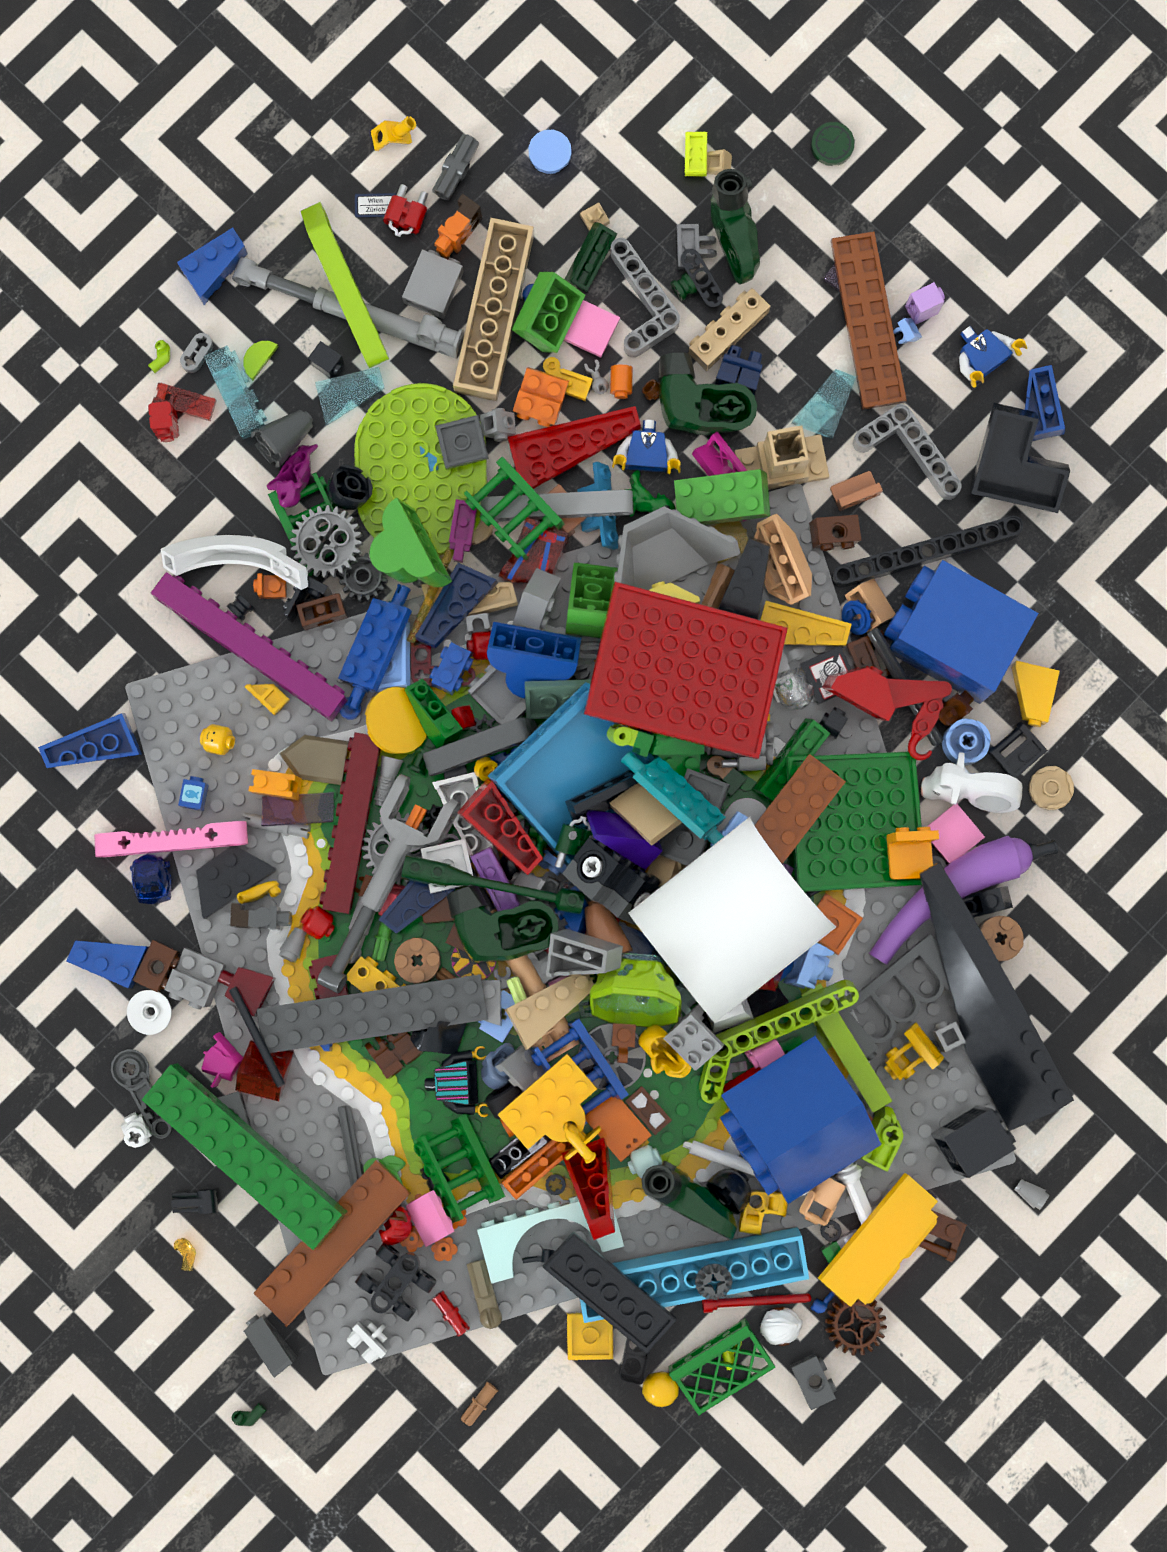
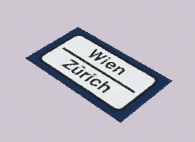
M396 193L355 194V217H384L390 199Z

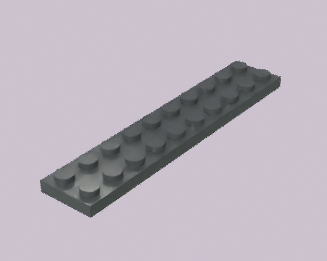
M481 974L257 1009L259 1031L270 1053L424 1030L429 1027H436L439 1021L451 1022L449 1025L488 1020Z

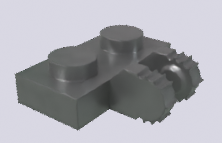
M677 224L678 269H685L680 258L682 252L686 249H695L702 258L717 256V251L714 249H700L699 244L716 243L715 236H699V224ZM687 253L685 263H691L693 269L700 268V264L697 266L694 261L696 255Z

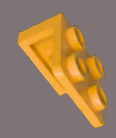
M908 827L896 828V832L887 835L890 878L893 880L920 879L919 873L933 866L931 842L939 840V830L931 831L930 827H918L917 831H909Z

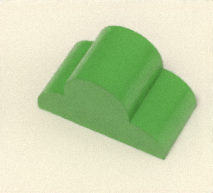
M398 498L392 500L385 508L382 516L384 531L374 538L370 547V559L373 566L401 583H411L419 579L432 587H443L450 584L452 580L415 509Z
M574 562L565 634L601 638L615 582L614 574L618 571V568Z

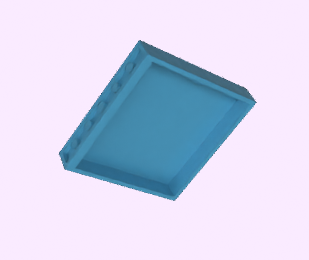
M587 682L488 775L557 856L559 851L555 850L562 825L563 823L570 824L572 822L565 801L630 770L621 760L628 752H632L633 746H618L609 741L607 737L609 727L617 723L584 715L590 684ZM632 752L642 763L649 764L655 760L650 753H648L647 757ZM613 809L606 811L608 813H616ZM584 823L578 825L580 827L588 828V826ZM566 854L564 864L568 866L574 860L575 855Z

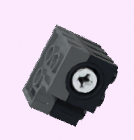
M592 838L586 840L575 855L574 860L570 862L562 873L592 901L604 905L617 918L634 925L637 924L628 912L660 888L662 882L653 874H647L646 870Z

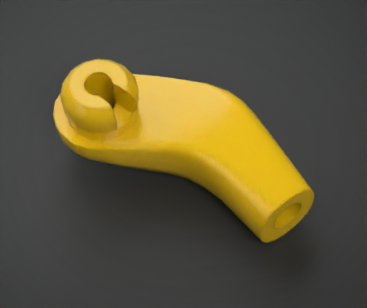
M269 881L238 893L237 900L240 904L254 902L268 893L271 897H276L281 893V889L278 887L279 883L277 881Z

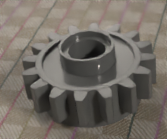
M365 553L364 557L356 554L358 562L350 561L352 569L345 566L344 574L339 572V575L344 578L339 583L340 585H346L343 591L344 593L350 591L349 597L351 599L357 596L358 601L361 602L363 597H366L369 602L371 601V595H374L376 598L379 597L378 590L385 591L382 583H388V580L383 577L386 574L373 566L368 553ZM364 572L369 574L367 581H358L359 574Z

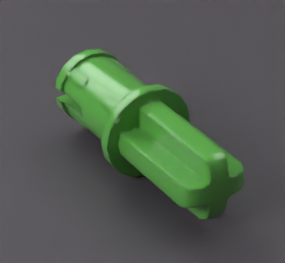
M380 922L377 935L374 936L376 941L372 959L377 961L385 960L389 941H392L390 939L392 930L382 922Z

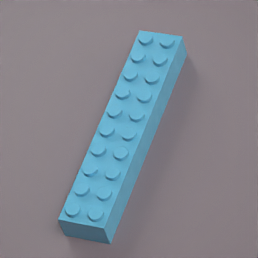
M798 1227L612 1263L663 1307L705 1300L706 1298L699 1294L695 1280L700 1269L708 1264H720L730 1272L732 1289L729 1290L727 1295L809 1279L803 1239ZM712 1274V1281L708 1285H712L714 1290H716L717 1283H720V1281H717L714 1274ZM580 1299L584 1323L604 1319Z

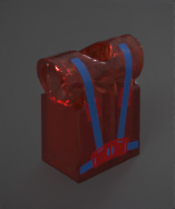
M527 517L516 544L541 522ZM548 527L524 550L529 558L525 561L522 556L517 558L512 553L511 558L504 565L498 577L513 583L528 584L536 568L554 575L569 540V534L554 527Z

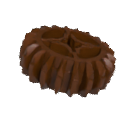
M841 1299L839 1301L842 1304L839 1306L833 1302L832 1306L836 1309L835 1312L827 1310V1313L833 1317L832 1319H825V1323L832 1324V1326L825 1328L827 1333L833 1332L829 1336L830 1341L838 1339L834 1345L837 1349L843 1344L842 1352L847 1353L848 1349L851 1348V1355L855 1356L856 1349H859L860 1354L864 1355V1347H867L872 1352L871 1343H874L876 1346L880 1345L876 1338L877 1336L880 1338L885 1337L879 1330L887 1329L885 1324H880V1322L886 1320V1316H878L883 1311V1308H875L877 1305L875 1299L872 1303H867L866 1305L857 1299L851 1307ZM856 1306H863L869 1309L873 1317H860ZM849 1308L848 1319L838 1324L841 1313ZM854 1316L859 1322L862 1321L858 1325L857 1331L853 1326L850 1327V1324L854 1323ZM874 1324L871 1334L863 1340L864 1329ZM839 1331L853 1332L856 1342L843 1339Z

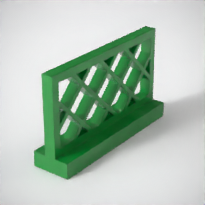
M745 1318L668 1366L670 1377L673 1381H676L698 1415H701L776 1368ZM750 1337L754 1343L753 1350L740 1349L741 1341ZM725 1351L735 1352L733 1363L720 1361L722 1353ZM738 1353L751 1356L749 1366L736 1364ZM754 1356L764 1358L768 1365L761 1369L753 1368ZM706 1363L715 1364L714 1375L701 1373L702 1366ZM719 1365L732 1368L730 1379L717 1376ZM735 1369L748 1371L747 1377L742 1381L734 1380ZM687 1375L697 1377L695 1387L686 1386L681 1379ZM700 1377L713 1380L711 1390L698 1388ZM716 1381L729 1383L727 1390L723 1393L715 1392ZM697 1393L709 1395L708 1402L701 1407L695 1401Z

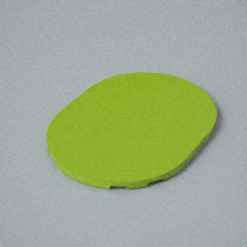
M426 383L401 386L391 390V392L374 402L367 410L368 412L358 427L354 449L355 467L363 471L361 474L365 478L369 477L373 490L367 502L357 509L365 528L375 538L384 531L382 516L385 508L395 498L400 499L415 509L438 555L441 556L453 551L449 549V538L456 499L466 500L467 497L463 494L466 490L473 497L487 484V459L446 470L435 426L476 416L477 414L462 397L444 387ZM419 446H421L425 450V453H420ZM428 452L437 458V463L433 468L434 471L431 472L428 457H425ZM478 509L474 532L481 522V519L479 518L481 516V512Z

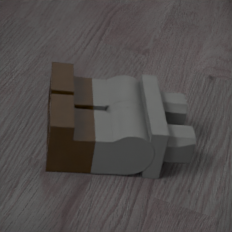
M231 903L230 926L234 928H269L271 930H280V926H292V912L281 911V908L278 906H270V909L260 907L256 910H245L244 905Z

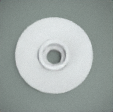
M153 990L140 991L128 1003V1021L136 1031L142 1034H157L164 1030L171 1020V1005L168 999L160 992ZM149 1007L154 1008V1015L149 1014Z

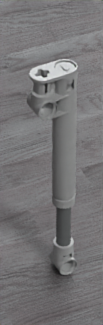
M240 258L232 276L233 281L246 287L254 285L265 290L270 288L312 303L313 308L317 310H323L326 313L346 319L333 291L329 292L321 287L316 290L273 275L272 271L258 267L257 263L248 258ZM365 303L377 331L455 359L459 357L464 339L463 329L455 331L447 328L438 318L431 315H424L420 323Z

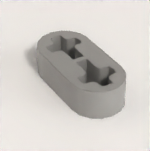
M205 333L196 334L182 354L180 363L186 372H197L212 351L213 342L209 335ZM206 339V343H207L208 346H207V347L202 346V347L200 348V350L198 351V349H199V347H200L199 344H198V342H199V341H202V342H203V341ZM194 357V361L196 364H190L188 367L186 360H191Z

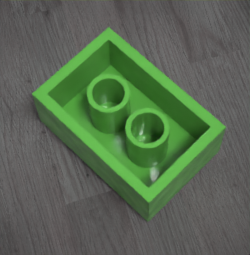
M539 272L511 330L542 352L557 353L585 294L555 272Z

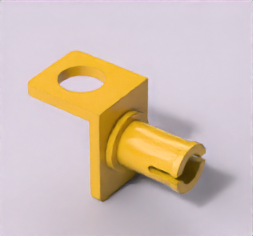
M407 116L401 122L383 121L372 129L371 135L375 151H379L389 143L411 144L410 131L416 128L414 118ZM379 131H381L383 134V138L380 143L378 142Z

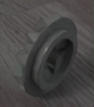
M708 1264L697 1273L695 1284L700 1295L707 1300L715 1299L718 1301L719 1298L726 1297L729 1290L732 1289V1277L724 1266ZM712 1274H714L717 1281H720V1283H717L716 1290H714L712 1285H708L712 1281Z

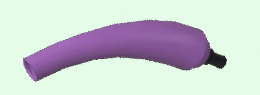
M1005 836L978 846L952 861L944 870L961 898H964L971 893L990 886L1020 878V875L1030 868L1032 861L1039 860V857L1057 854L1058 846L1055 840L1040 844H1027L1019 838ZM923 886L898 912L869 952L871 956L888 965L902 944L925 921L931 918Z

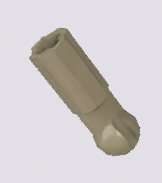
M481 1259L468 1263L466 1265L480 1314V1322L485 1328H496L501 1324L502 1314L498 1308L486 1261Z

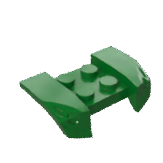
M656 733L651 734L654 735L649 753L655 755V759L660 757L683 777L688 768L696 772L700 771V754H704L705 746Z

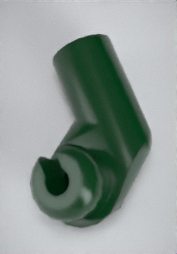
M258 1403L252 1411H235L231 1419L237 1426H253L267 1410Z

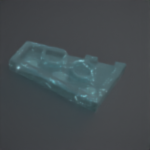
M379 367L315 382L326 426L385 389Z
M835 369L791 424L802 425L807 430L833 439L856 376Z

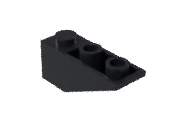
M1008 886L962 898L973 918L1013 908Z
M544 1135L527 1149L516 1137L488 1161L492 1169L502 1179L551 1139Z

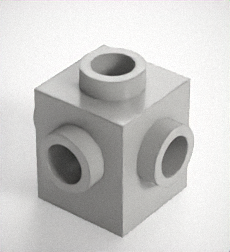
M496 408L480 415L483 436L494 438V441L501 442L508 440L507 437L516 434L514 413L507 412L504 408Z

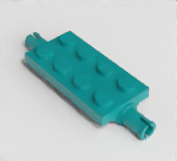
M631 751L622 758L621 762L635 773L633 778L700 839L708 840L714 845L724 837L717 830V826L726 817L716 806H713L706 800L701 792L695 790L683 776L675 772L666 761L658 757L649 764H644Z

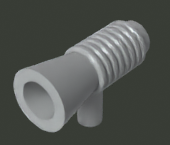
M381 756V776H379L375 792V805H383L396 780L403 760Z

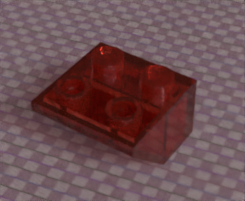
M250 1040L237 1072L235 1090L279 1102L285 1085L279 1088L276 1087L255 1042ZM288 1050L270 1053L286 1084L294 1052Z

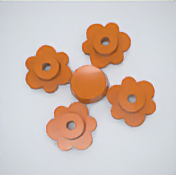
M416 1194L415 1200L420 1198L422 1195ZM466 1209L461 1211L464 1219L452 1223L453 1229H457L458 1226H464L467 1223V1218L465 1217ZM414 1225L410 1235L400 1242L401 1246L406 1247L409 1252H414L417 1250V1247L424 1245ZM444 1237L435 1242L431 1250L435 1253L434 1258L436 1261H443L444 1259L450 1261L452 1255L457 1253L458 1247L453 1244L451 1237L446 1239Z

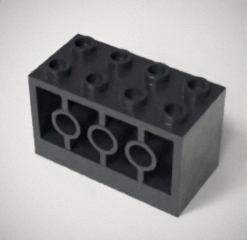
M975 1106L931 1133L954 1173L966 1178L972 1177L1016 1150L1013 1144L1016 1142L1014 1136L1009 1130L1006 1131L1001 1123L1004 1121L1001 1115L992 1108Z

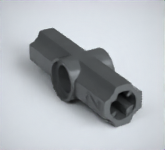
M462 134L452 154L450 153L445 159L442 173L432 189L433 193L441 199L450 200L459 181L465 178L470 167V161L479 146V142L474 137Z

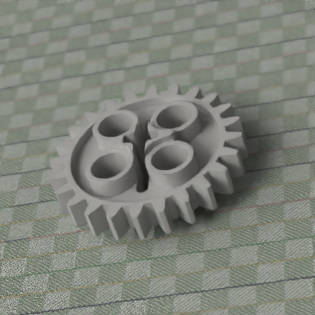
M329 505L326 506L325 511L318 506L317 513L309 509V517L301 515L304 520L303 523L296 521L299 530H292L297 535L296 538L290 539L291 542L296 544L291 550L298 552L294 559H302L300 564L303 566L307 565L308 573L314 569V576L316 577L319 576L320 572H322L324 578H327L328 572L334 578L336 577V571L344 574L343 568L345 566L352 569L350 561L358 562L354 555L362 553L357 549V546L363 545V542L357 540V538L363 535L361 532H355L360 526L352 524L355 520L352 516L346 519L348 513L345 510L339 514L340 509L338 507H335L333 512ZM322 522H328V529L320 532L319 525ZM335 525H338V528L333 532ZM345 533L347 535L346 541L339 544L337 537ZM329 539L331 541L330 545L324 544L323 540ZM311 540H315L316 547L313 550L308 551L307 543ZM320 552L319 558L316 559L315 556ZM329 552H334L335 554L332 562L325 561V556Z
M398 812L394 819L405 824L409 813L402 818L400 812ZM381 817L380 825L372 823L375 828L374 831L367 829L370 838H363V841L368 844V846L362 847L363 851L368 852V854L363 856V859L371 860L366 866L368 869L375 867L372 871L373 875L384 854L377 852L378 846L381 844L389 846L390 844L384 838V835H388ZM421 822L417 830L428 836L430 833L429 829L423 830L425 825H422ZM420 850L415 854L410 853V856L422 858ZM402 870L396 880L397 885L401 884Z

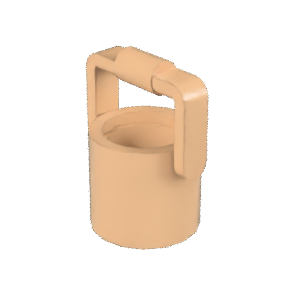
M828 1178L808 1192L799 1212L805 1216L807 1221L815 1225L821 1224L826 1226L846 1186L832 1178ZM813 1200L827 1207L822 1218L812 1212H808Z

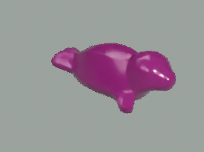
M317 444L311 446L300 445L297 452L285 462L278 476L267 484L268 490L277 491L281 507L290 508L299 503L301 491L310 480V455L317 449Z

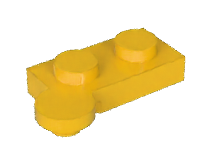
M555 357L545 359L543 362L545 373L569 380L566 395L586 401L593 379L564 368L560 369V362Z

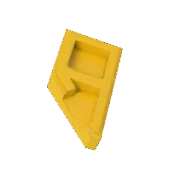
M246 684L244 686L274 716L290 701L274 684Z

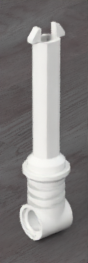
M694 1140L692 1143H683L682 1147L689 1149V1154L756 1177L748 1161H745L742 1157Z
M853 1162L836 1173L835 1178L846 1186L862 1225L873 1210L860 1181L862 1167L857 1165V1162Z

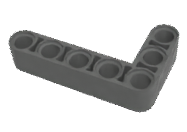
M518 718L424 753L423 758L429 776H435L511 747L520 746L538 728L535 719Z

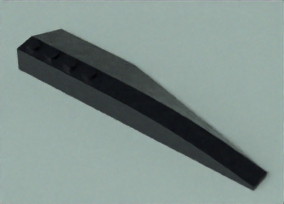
M940 862L919 873L926 902H928L931 912L930 917L934 924L937 944L940 947L949 990L952 993L954 1009L960 1023L959 1028L966 1041L964 1045L966 1054L1007 1129L1011 1131L1054 1113L1074 1101L1012 984Z

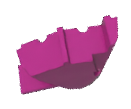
M220 1032L213 1036L217 1043L209 1050L203 1052L205 1057L201 1068L202 1072L216 1076L211 1084L212 1088L217 1087L221 1079L232 1081L235 1072L244 1060L241 1054L236 1051Z

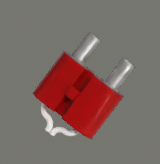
M401 184L397 195L391 197L383 222L395 231L396 236L400 237L402 234L419 233L427 212V207L424 204L428 193L421 191L417 202H408L404 198L407 186ZM402 227L404 231L398 233L396 228Z

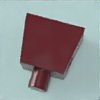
M238 967L235 975L223 969L218 982L228 986L224 996L232 1002L234 1000L229 990L238 987L250 1014L257 1017V1009L262 1007L276 978Z

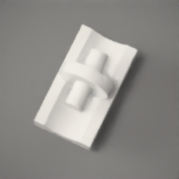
M358 1322L352 1328L353 1331L347 1338V1342L353 1348H356L364 1341L369 1348L361 1356L370 1364L379 1357L382 1358L387 1352L384 1346L376 1339L377 1337L382 1343L387 1339L382 1333L386 1326L382 1324L377 1328L371 1322L367 1326L373 1333L371 1334Z

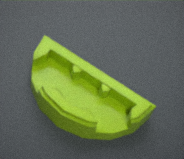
M260 341L247 349L244 355L243 366L247 376L252 381H254L277 350L278 344L271 341Z

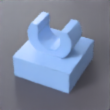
M904 318L897 322L899 327L893 330L894 334L903 333V338L898 341L899 344L916 342L922 338L912 318Z

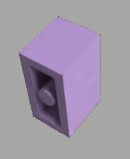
M933 282L910 294L905 308L915 325L939 313L944 303V293Z

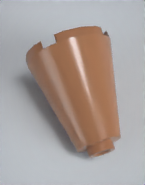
M588 902V907L585 908L586 935L623 946L622 955L633 951L614 914L598 902Z

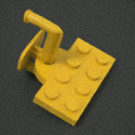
M568 1054L562 1057L498 1113V1116L527 1149L546 1135L554 1141H569L573 1147L565 1155L564 1158L566 1160L570 1159L577 1152L585 1159L586 1164L592 1162L596 1157V1153L592 1152L586 1144L602 1128L598 1126L588 1134L583 1132L586 1118L581 1103L595 1092L597 1087Z

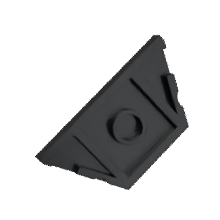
M237 846L229 847L196 870L202 917L204 919L208 918L236 899L238 893L252 888L277 871L276 868Z

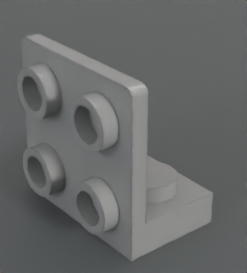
M699 1004L676 1023L663 1038L694 1070L699 1069L724 1046L702 1022L704 1019L702 1014L705 1011Z

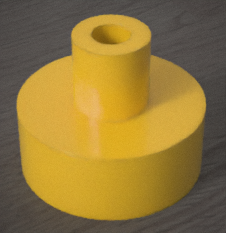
M483 757L476 761L474 773L482 781H486V779H490L488 775L498 765L491 758Z

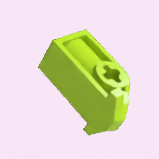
M884 1106L874 1112L873 1115L875 1116L871 1122L881 1145L860 1159L888 1172L902 1143L903 1131L899 1121L896 1119L893 1108ZM887 1132L892 1134L890 1138L886 1136Z

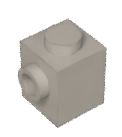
M944 1020L936 1024V1029L931 1031L941 1052H947L966 1042L956 1021L949 1023L948 1020Z

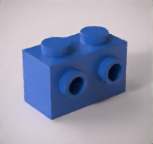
M452 642L449 647L445 646L440 655L442 661L439 667L435 666L430 675L432 686L452 696L455 690L459 691L464 681L461 677L465 670L469 671L474 660L471 658V651Z

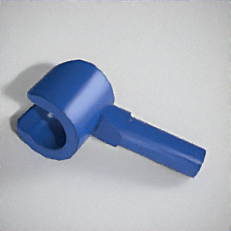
M831 1291L823 1301L816 1298L811 1306V1310L816 1313L825 1312L828 1303L835 1294Z

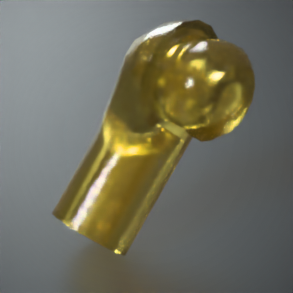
M185 1238L177 1239L174 1242V1249L178 1250L183 1256L181 1269L192 1271L196 1249L189 1240Z

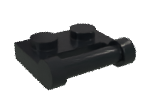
M1021 721L1015 725L1016 728L996 746H991L988 750V754L997 761L1008 775L1017 778L1048 751ZM1023 735L1026 740L1004 758L1001 752Z

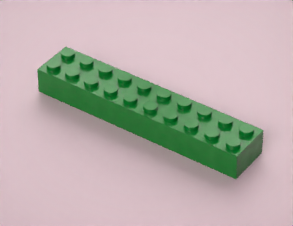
M178 1063L170 1065L143 1097L142 1101L312 1250L322 1244L348 1212Z

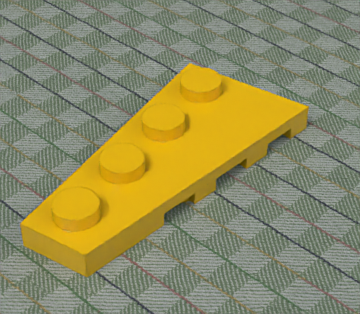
M765 601L760 619L761 621L788 628L784 645L846 646L852 625L851 623Z

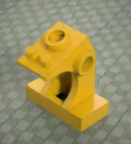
M915 1022L904 1033L909 1042L899 1049L895 1046L885 1054L887 1056L885 1059L887 1065L884 1068L893 1080L897 1078L899 1080H902V1078L906 1080L916 1072L913 1068L921 1062L926 1061L933 1070L943 1061L944 1056L917 1022ZM911 1047L919 1055L912 1062L904 1055V1052Z

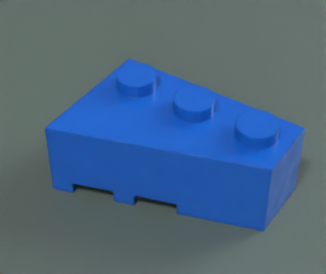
M231 228L177 263L197 296L205 305L215 290L220 288L225 278L236 269L240 258H245L248 253L234 228Z
M1052 365L1029 371L1025 410L1037 412L1039 418L1033 441L1065 434V425Z
M75 941L66 962L126 988L133 989L136 982L132 980L149 947Z

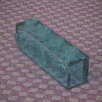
M227 345L205 355L204 359L242 439L251 436L253 430L265 425L264 422L268 420L263 409L258 410L255 405L258 399L254 390H248L246 383L249 382L245 371H240L237 366L240 360L235 350L230 351Z

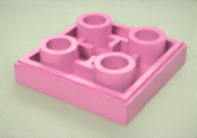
M583 300L564 341L601 358L620 321V317Z
M958 804L952 805L927 826L931 828V831L939 830V840L932 841L931 844L948 864L963 856L985 838Z
M434 1190L405 1206L425 1247L455 1232L452 1227V1221L446 1215L442 1207V1201Z

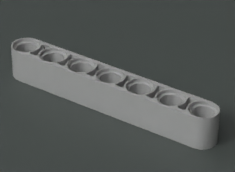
M632 490L538 494L560 518L633 514ZM519 495L494 520L496 522L511 521L528 505L527 502L530 499L526 495ZM505 496L485 497L480 502V505L488 512ZM538 510L531 513L525 520H541L545 515Z

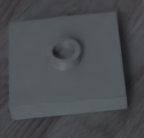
M478 415L435 426L446 470L489 459Z

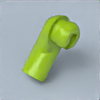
M164 340L156 342L157 358L148 364L154 373L158 372L170 361V346Z

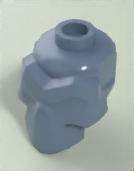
M505 1043L501 1045L496 1051L490 1052L482 1061L481 1077L488 1087L498 1090L509 1083V1076L504 1071L500 1072L495 1066L515 1051L512 1044Z

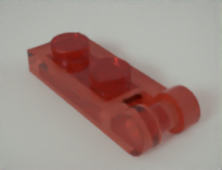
M158 383L156 388L158 392L156 397H153L152 403L168 401L164 400L166 394H171L168 402L171 403L176 412L211 421L217 402L215 398L164 383Z

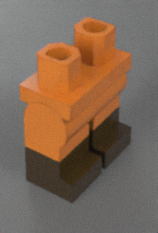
M464 194L457 200L459 209L454 216L446 220L445 227L441 224L438 228L439 238L434 244L437 247L436 252L445 259H448L453 251L457 254L462 249L461 245L466 242L483 219L481 207Z

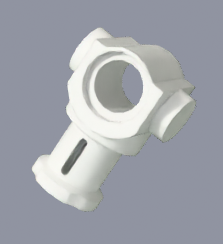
M136 1112L124 1118L125 1122L122 1123L121 1128L125 1135L124 1141L128 1146L136 1148L150 1141L149 1137L152 1136V1132L142 1114L137 1116Z

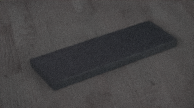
M574 1231L543 1264V1268L646 1354L677 1321V1318Z

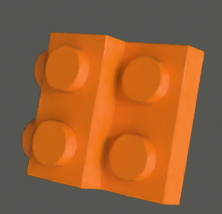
M527 367L513 412L517 413L518 418L529 420L530 417L537 419V423L545 427H550V424L555 425L569 380Z

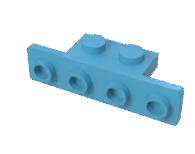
M594 462L593 473L595 483L577 489V492L612 490L609 466L600 462ZM616 516L587 517L581 523L582 531L586 533L600 529L603 547L612 550L618 549Z

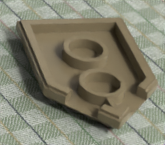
M304 735L279 754L292 772L302 778V780L341 785L344 777V765L349 741Z

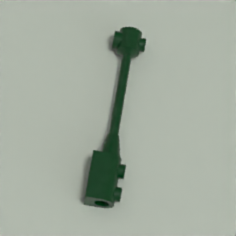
M410 855L405 856L401 879L443 888L446 885H474L555 902L558 910L579 915L581 914L585 897L583 892L562 888L558 893H552L476 877L451 866V864Z

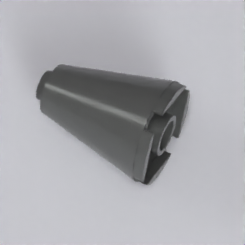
M297 410L256 428L251 432L252 439L256 437L258 442L255 446L270 464L275 462V467L278 468L287 460L312 429L313 418L307 411Z

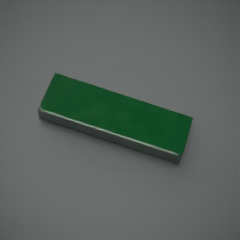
M594 222L564 280L588 292L618 233L601 223Z

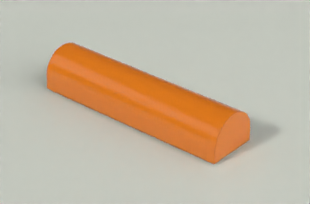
M551 1139L504 1178L501 1183L517 1200L563 1160L561 1153L570 1150L573 1146L569 1141L558 1142Z

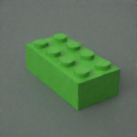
M761 469L674 480L677 511L688 518L698 520L703 525L771 516L767 472Z

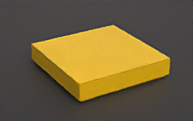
M567 1313L568 1360L613 1359V1326L605 1319L584 1323L582 1313Z

